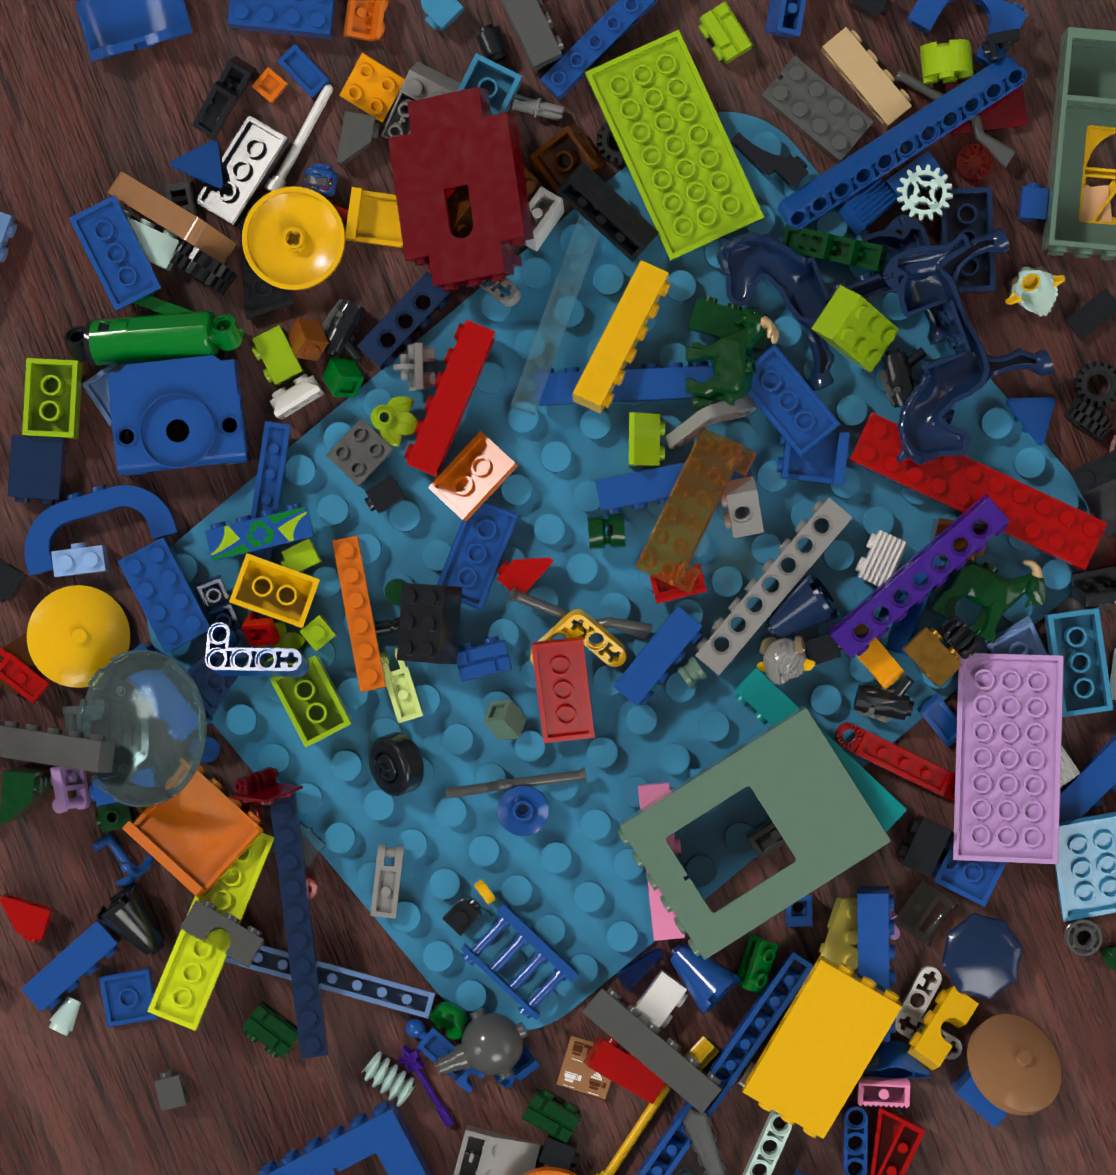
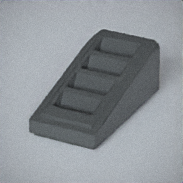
M191 180L169 183L164 186L168 200L173 203L188 200L187 205H181L180 207L187 211L190 210V213L198 217ZM174 191H186V194L177 196L173 195Z

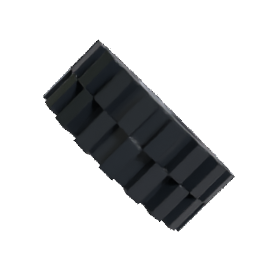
M182 240L169 261L223 296L238 275L185 240Z

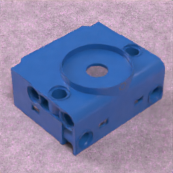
M209 355L126 364L120 372L107 373L112 431L119 475L128 476L146 474L152 471L216 464L228 465L251 461V457L248 458L246 441H249V438H247L238 360L221 361L216 356ZM229 418H233L237 422V428L232 433L226 428V422ZM175 419L185 421L189 427V435L182 442H173L167 436V426ZM128 429L134 433V440L130 444L125 440V432Z

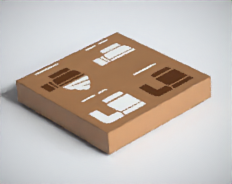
M571 1034L556 1085L606 1099L611 1080L583 1063L595 1041Z

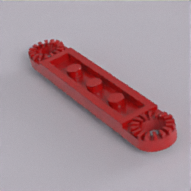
M845 722L837 727L835 740L842 748L955 802L952 787L955 785L956 773L854 723ZM854 730L855 736L853 740L844 742L842 740L844 731Z

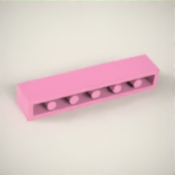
M669 782L638 785L640 809L674 787H669ZM673 833L666 838V841L676 856V854H681L680 838L675 839ZM648 882L654 941L685 938V934L682 935L674 922V918L677 917L672 910L668 913L662 904L660 896L663 894L658 888L654 891Z

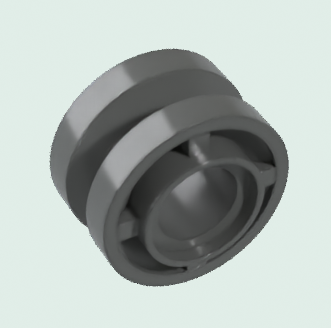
M1077 919L1067 924L1064 929L1063 939L1066 946L1075 954L1089 956L1100 948L1102 932L1089 919ZM1083 930L1088 931V940L1085 943H1078V933Z

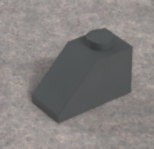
M345 111L336 160L338 165H346L373 145L374 139L379 138L380 124L377 123L375 116Z

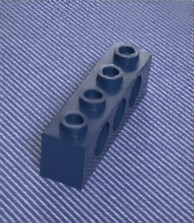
M427 271L357 347L378 367L382 369L385 365L388 368L398 358L396 355L401 347L406 349L407 345H410L415 340L413 334L419 328L423 331L433 321L430 316L437 309L441 312L450 303L448 299L451 295L450 292H443V288L433 287L432 275ZM421 297H428L431 301L429 308L426 310L417 308V300ZM409 315L413 318V324L410 328L403 329L399 326V320L402 316ZM392 334L395 336V344L392 347L387 348L382 345L381 341L384 335Z

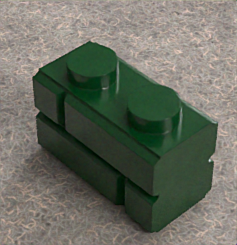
M261 1001L242 1027L245 1030L244 1035L254 1043L259 1040L266 1046L264 1050L274 1058L278 1056L284 1058L299 1038L297 1026L264 1001Z
M543 1088L542 1091L536 1089L522 1113L521 1119L566 1144L581 1118V1113L578 1112L579 1107L569 1101H565L563 1104L556 1100L557 1095L546 1088Z

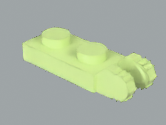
M398 648L395 649V657H396V660H397V650H398ZM385 652L380 653L387 689L398 723L423 716L409 667H406L405 661L397 660L400 669L391 672L388 656Z

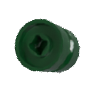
M624 514L609 515L607 519H604L602 515L587 516L590 550L604 549L608 544L611 548L626 547ZM605 527H613V535L606 536Z

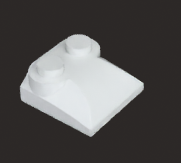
M304 374L293 381L295 384L288 390L283 387L272 394L273 399L270 403L278 419H285L325 394L313 375L308 377L307 374Z

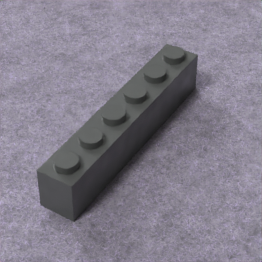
M5 720L4 724H0V757L96 773L112 772L116 741L105 740L106 735L90 734V737H84V732L69 730L68 734L62 733V728L47 727V731L41 730V725L26 724V727H20V722Z
M603 987L582 1013L700 1113H703L723 1087L720 1085L722 1080L711 1071L708 1074L700 1068L701 1062L691 1054L688 1057L680 1051L681 1045L671 1037L668 1040L660 1034L662 1030L654 1022H645L640 1017L642 1013L632 1004L626 1006L620 1000L622 996L615 989Z

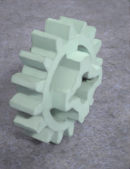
M928 164L925 170H921L920 166L917 165L915 173L907 170L908 179L900 178V182L904 186L898 187L897 192L903 196L897 198L898 203L905 202L901 209L903 212L910 210L909 217L914 218L917 214L919 215L920 222H923L925 216H928L930 221H933V214L937 213L940 217L943 216L942 207L950 208L946 200L953 199V194L947 193V191L953 187L950 183L945 184L948 179L947 174L939 176L940 168H936L932 172ZM920 177H931L934 179L929 182L922 181ZM912 184L914 187V193L908 199V189L909 186ZM918 185L925 190L931 189L929 194L932 202L924 196L919 198L921 193ZM942 187V197L940 202L938 203L936 200V192H938ZM919 205L929 206L930 209L920 210L917 209V207Z

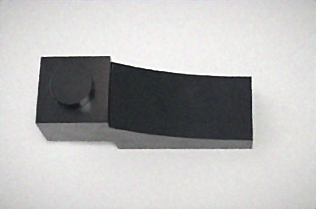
M237 56L229 59L219 80L214 83L192 126L210 138L215 139L233 108L247 90L257 69Z
M739 132L731 139V144L766 179L775 172L793 190L808 174L806 170L808 166L799 156L794 158L790 154L786 158L769 153L751 143Z

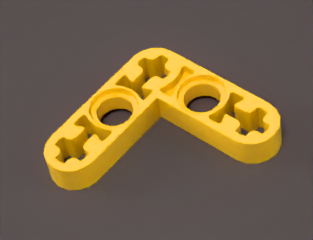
M581 609L570 611L539 640H552L556 634H563L566 638L583 637L584 645L607 665L618 667L626 661V648L623 643ZM582 619V626L578 623L573 625V620L579 621ZM594 633H599L603 636V640L599 643H593L589 640V637ZM531 648V651H530V660H531V663L534 665V663H533V655H532V648ZM610 650L614 653L619 651V657L616 655L610 657Z

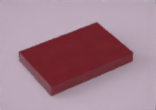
M963 82L945 84V94ZM1023 84L978 113L984 132L1025 127L1028 125ZM968 120L952 130L950 136L974 133L971 121Z

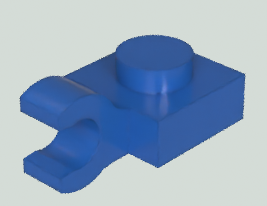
M524 1044L520 1059L512 1067L514 1074L503 1080H500L498 1075H494L498 1083L502 1084L504 1089H507L514 1083L515 1077L521 1081L538 1068L540 1064L530 1048Z

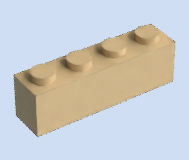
M845 27L822 46L821 52L882 126L887 129L910 110L912 106L909 103L911 98L903 89H897L893 84L895 79L888 70H882L878 66V58L870 49L866 51L860 44L862 42L860 36L854 30L849 31Z

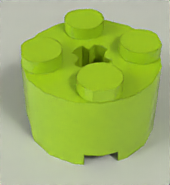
M955 39L949 40V43L937 44V42H932L920 46L924 84L938 83V80H942L943 84L957 83L958 78L969 79L974 76L972 48L969 40Z

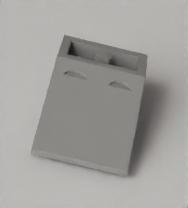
M417 61L409 69L381 136L388 139L411 133L407 102L456 92L461 83Z
M467 1125L453 1175H522L535 1169L541 1144Z

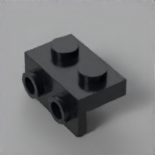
M1116 564L1072 573L1071 597L1086 608H1097L1100 604L1105 603L1116 604Z

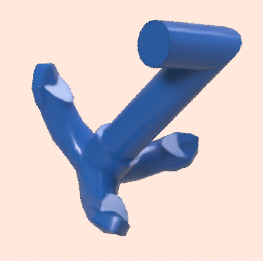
M111 832L91 843L92 848L96 852L108 845L120 861L121 870L128 874L127 877L116 880V886L133 884L152 865L153 856L150 854L144 859L141 866L138 867L136 863H133Z

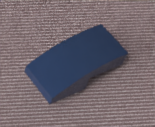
M221 575L196 584L212 625L222 622L231 629L240 626L234 606L229 602L230 596Z

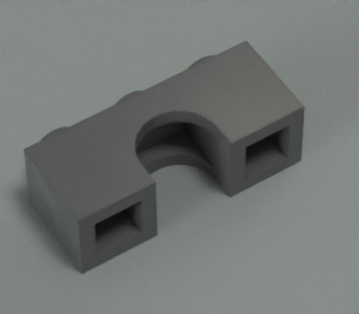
M196 900L180 928L202 942H205L208 935L214 930L222 929L230 934L231 943L225 954L249 968L265 942L261 938L262 932L251 926H248L247 929L238 925L240 920L227 912L225 916L217 913L216 909L218 907L207 900H204L202 903Z

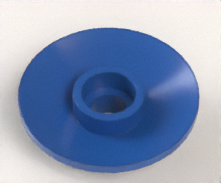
M527 785L512 787L499 800L497 807L498 819L501 825L514 835H532L538 832L548 819V802L545 796L534 787ZM524 804L528 807V810L520 812L518 807Z

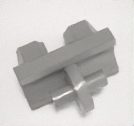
M422 343L407 345L408 354H400V364L393 365V370L401 371V380L409 381V391H419L426 387L434 386L435 373L423 372V362H434L435 349L422 346Z

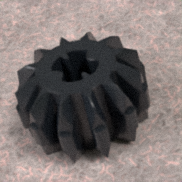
M951 616L948 620L946 619L937 630L943 637V641L949 647L951 646L963 659H967L971 655L973 656L981 646L979 637L957 616Z

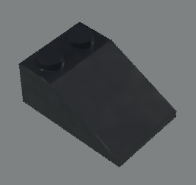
M1116 449L1070 471L1082 497L1094 516L1107 522L1104 532L1108 538L1116 534Z

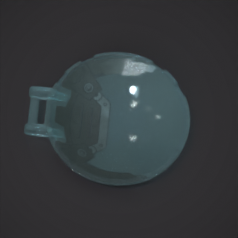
M134 650L113 657L111 662L103 669L99 668L88 683L90 687L85 699H81L79 706L62 707L63 715H65L66 734H68L69 730L84 732V737H90V734L106 735L105 740L116 741L112 772H90L92 775L91 780L103 793L109 794L118 803L133 807L158 805L170 800L182 791L194 776L201 762L207 735L204 703L199 689L190 674L169 656L150 650Z

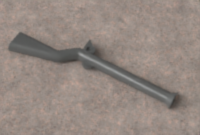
M902 67L895 77V81H901L934 101L944 95L909 75ZM978 114L969 121H971L976 139L1006 169L1016 150L987 135L984 132L980 116Z
M515 587L509 596V602L516 601L561 619L570 612L564 608L519 592ZM613 617L596 620L604 628L611 627L643 640L652 629V624ZM574 619L573 623H578L582 626V619H580L579 621H576Z
M585 767L576 771L499 779L480 784L445 788L446 798L449 799L508 790L519 785L532 787L579 780L586 782Z

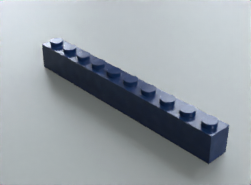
M296 796L274 799L275 802L273 804H270L301 1059L327 1056L329 1051L298 801Z

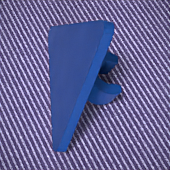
M212 140L171 161V167L188 174L192 179L195 177L201 180L203 184L208 183L217 188L223 186L219 147L216 140Z
M1053 397L1009 398L1006 404L1015 414V422L1019 420L1024 426L1022 431L1028 432L1037 445H1043L1055 405V399Z

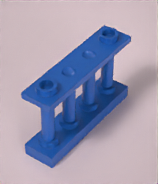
M503 902L496 910L499 914L497 917L498 921L472 948L465 943L461 947V950L464 952L462 957L472 966L476 963L520 1005L518 1010L529 1019L532 1016L537 1020L540 1017V1013L535 1008L562 980L568 979L572 983L579 975V972ZM512 926L518 932L516 934L517 938L489 966L479 955L505 927L509 928ZM530 943L537 950L535 952L536 956L510 983L506 982L498 972L524 945L527 946ZM549 961L555 967L553 970L554 974L527 1001L517 990L543 962L546 964Z

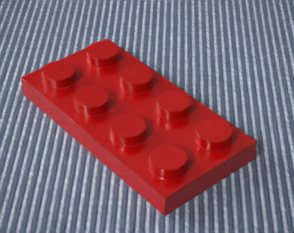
M583 637L531 642L543 743L595 738Z

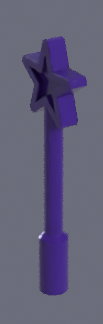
M404 1045L401 1048L403 1056L397 1059V1062L405 1064L409 1074L415 1071L434 1102L436 1111L446 1127L451 1126L455 1123L446 1106L440 1102L421 1070L425 1066L419 1059L421 1050L412 1051L407 1045Z

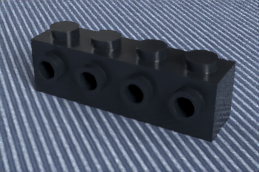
M584 162L556 191L632 262L659 234L649 222Z

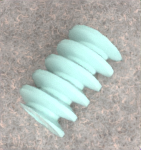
M379 1051L362 1070V1072H366L364 1080L368 1081L374 1078L372 1087L375 1088L381 1084L380 1093L384 1094L389 1090L388 1100L391 1101L398 1097L396 1106L399 1107L416 1087V1085L412 1086L414 1078L410 1077L404 1080L406 1075L404 1070L396 1074L398 1065L394 1064L388 1067L390 1059L387 1057L380 1061L382 1052Z

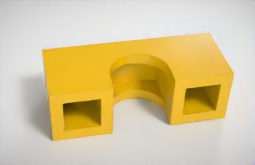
M955 986L947 990H941L935 999L936 1007L933 1011L929 1010L922 1020L924 1026L921 1031H916L908 1042L911 1046L907 1053L931 1070L941 1066L952 1048V1045L945 1041L941 1035L942 1023L949 1022L955 1027L960 1028L967 1024L979 1003L966 994L959 993Z

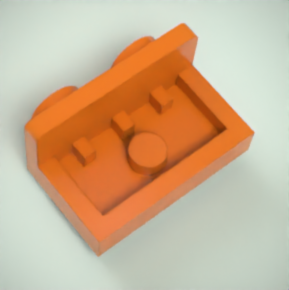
M348 0L343 36L369 42L380 40L385 31L383 17L389 0Z

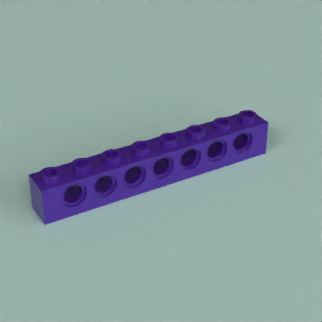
M987 493L983 495L829 630L830 636L850 658L855 655H862L869 648L868 644L875 637L880 639L888 632L890 624L895 620L899 622L909 613L908 609L913 604L919 605L928 597L929 594L927 592L934 586L938 588L943 585L948 579L947 575L955 569L957 571L968 562L967 557L974 551L975 553L982 551L987 546V540L994 534L998 536L1008 527L1007 523L1010 521L1007 515ZM979 520L987 522L986 528L981 532L973 530V525ZM957 538H965L967 544L962 549H956L953 547L954 541ZM938 555L947 557L946 563L942 566L933 564L934 558ZM919 572L927 574V579L923 583L913 581L914 576ZM902 589L908 592L904 600H896L894 598V594L898 590ZM878 607L888 609V613L884 617H876L874 611ZM859 624H865L869 628L865 634H857L854 631L855 627Z

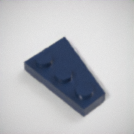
M238 628L235 631L238 636L237 648H255V646H250L247 637L241 628ZM204 656L179 677L212 717L238 676L218 675L206 665ZM224 657L218 659L217 667L223 664ZM249 657L242 660L241 667L246 665Z

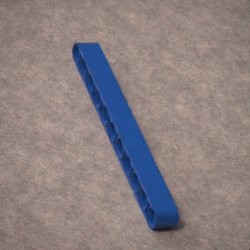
M1001 57L784 198L778 205V213L792 229L797 230L805 227L1020 87L1027 78V71L1013 57Z

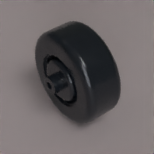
M393 732L377 738L372 743L368 757L369 767L373 779L382 791L391 796H401L416 790L421 785L424 776V763L417 745L410 737L400 732Z

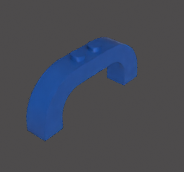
M105 484L91 488L92 493L82 495V492L70 494L67 496V501L57 503L43 511L30 527L26 537L24 552L29 576H36L53 570L51 551H53L54 538L57 532L68 523L121 507H132L145 517L152 539L156 540L180 533L176 517L169 505L161 497L147 489L136 486L122 485L107 488Z

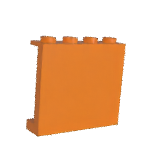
M185 759L183 763L186 766L166 787L168 791L175 789L177 793L162 802L150 804L134 823L128 821L122 829L199 899H202L264 830L258 825L261 820L251 811L246 814L240 809L243 804L238 799L230 798V796L227 797L221 792L224 787L215 778L209 781L203 775L206 772L204 768L196 761L191 765Z

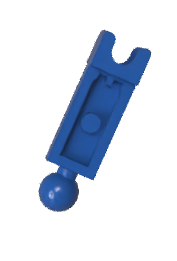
M412 1018L405 1025L408 1036L421 1039L416 1047L434 1063L436 1059L451 1053L456 1046L434 1026L427 1032L424 1022L419 1018ZM471 1067L467 1070L457 1069L448 1075L466 1092L470 1093L473 1085L467 1077L475 1074L479 1078H483L486 1074L480 1073Z

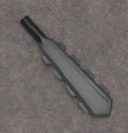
M690 1109L683 1121V1131L687 1138H691L689 1144L693 1152L698 1153L696 1159L700 1166H704L702 1169L703 1174L725 1175L726 1166L724 1161L720 1160L722 1155L720 1147L715 1145L717 1137L715 1132L711 1130L713 1124L710 1116L705 1112L700 1113L696 1109Z

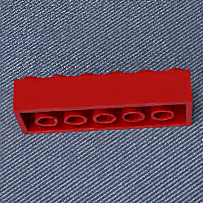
M467 319L464 325L459 324L454 335L457 343L454 349L449 348L444 359L447 367L444 373L439 372L434 383L437 391L434 397L429 396L424 407L427 415L424 421L419 420L415 428L414 434L417 435V439L414 445L409 444L405 452L404 458L407 459L406 464L408 466L438 477L496 339L495 331Z

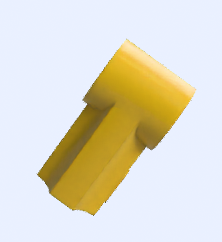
M702 1036L686 1053V1056L688 1057L691 1054L702 1064L700 1068L703 1070L719 1050Z

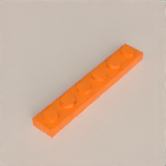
M353 536L333 540L332 543L360 692L387 688L359 537Z

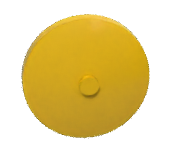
M284 187L267 193L254 204L244 222L242 246L250 267L262 280L280 289L304 290L322 283L336 270L345 250V228L338 211L324 196L307 188Z
M68 586L50 593L37 605L27 627V646L34 664L48 679L67 687L83 688L94 686L101 673L117 659L127 655L129 650L130 627L123 609L110 595L90 586Z

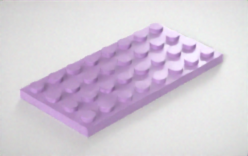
M975 653L967 659L960 658L959 662L962 666L958 669L953 860L1058 864L1064 656Z

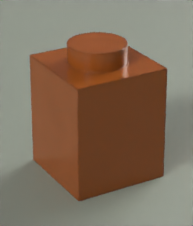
M297 318L287 335L295 358L318 361L328 344L319 321Z

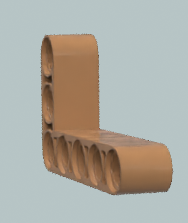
M122 171L107 192L111 196L116 195L118 200L197 247L223 265L237 245L208 223Z

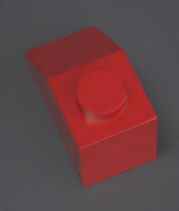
M550 557L516 559L511 563L506 560L496 571L500 575L497 580L509 591H512L515 587L519 592L525 594L554 560Z
M7 893L1 896L0 902L16 933L23 935L22 939L37 943L38 940L46 938L55 908Z

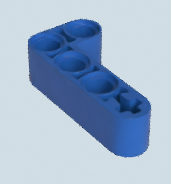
M214 623L208 630L205 663L218 675L301 677L309 670V660L296 649L237 648L238 636L225 623ZM227 631L226 638L223 641H219L221 633ZM224 657L223 664L217 667L218 659ZM249 657L248 664L241 667L242 660ZM274 657L273 664L266 668L267 660Z

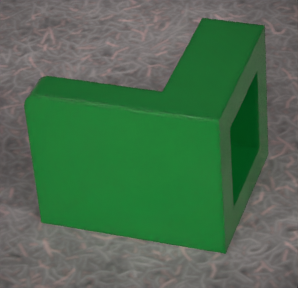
M331 357L323 374V380L333 397L356 398L364 379L352 358Z

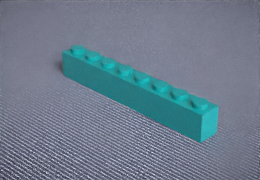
M756 667L734 688L738 693L735 698L745 707L750 704L757 710L754 716L764 725L767 722L773 725L799 709ZM819 727L884 831L887 832L907 809Z

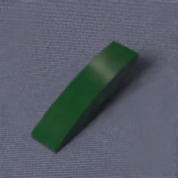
M787 224L782 239L784 244L793 248L798 254L879 272L883 271L888 249L887 246L806 228L795 230Z

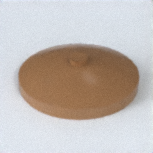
M1000 1014L992 1016L981 1023L972 1033L967 1048L968 1066L976 1086L987 1100L997 1108L1014 1115H1032L1053 1102L1061 1085V1065L1054 1046L1041 1029L1020 1016Z

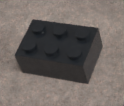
M402 583L397 660L457 664L462 587Z

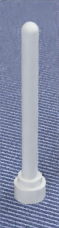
M326 84L323 87L276 176L273 175L271 179L268 178L264 185L267 191L271 192L285 187L287 175L333 92L332 85Z

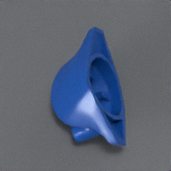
M891 1041L876 1050L872 1057V1063L866 1067L862 1075L890 1078H930V1071L925 1069L917 1059L907 1053L910 1048L908 1044L901 1041Z

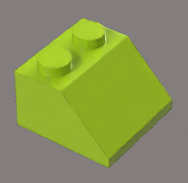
M629 412L628 467H659L660 461H665V446H660V435H665V420H660V414Z

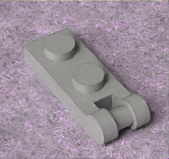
M387 844L378 845L370 916L393 919L397 917L404 846L392 848L387 847ZM385 857L395 858L394 866L384 865Z

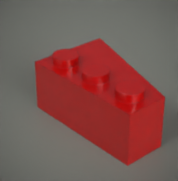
M885 1106L879 1107L871 1175H905L927 1127Z

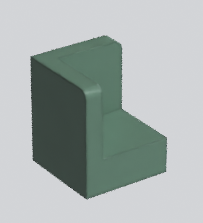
M509 699L490 702L483 723L498 740L518 739L521 736L527 718L517 705Z

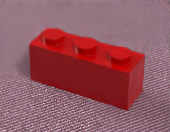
M598 1036L583 1063L590 1069L653 1104L665 1082L630 1052L619 1048L620 1044L612 1037L607 1036L604 1039Z

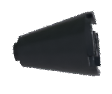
M136 883L134 886L131 884L120 890L110 898L111 903L108 905V908L103 905L97 912L96 917L99 921L145 955L149 953L154 955L164 947L162 942L165 940V937L140 887Z

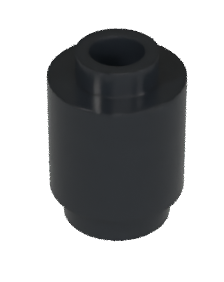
M489 24L479 29L480 34L476 38L485 58L498 63L509 57V47L499 26L494 27L493 24Z

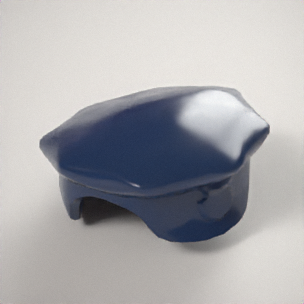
M972 913L947 933L942 965L959 993L991 1000L1017 981L1023 948L1006 921Z

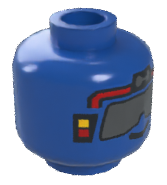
M313 163V167H308L305 171L302 187L313 190L325 198H331L335 195L338 175L333 171L332 166Z

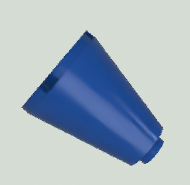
M679 943L670 952L672 955L670 959L672 965L703 1014L714 1008L727 995L728 987L734 988L741 979L736 973L711 957L706 960L703 959L702 955L696 957L689 943L685 945Z

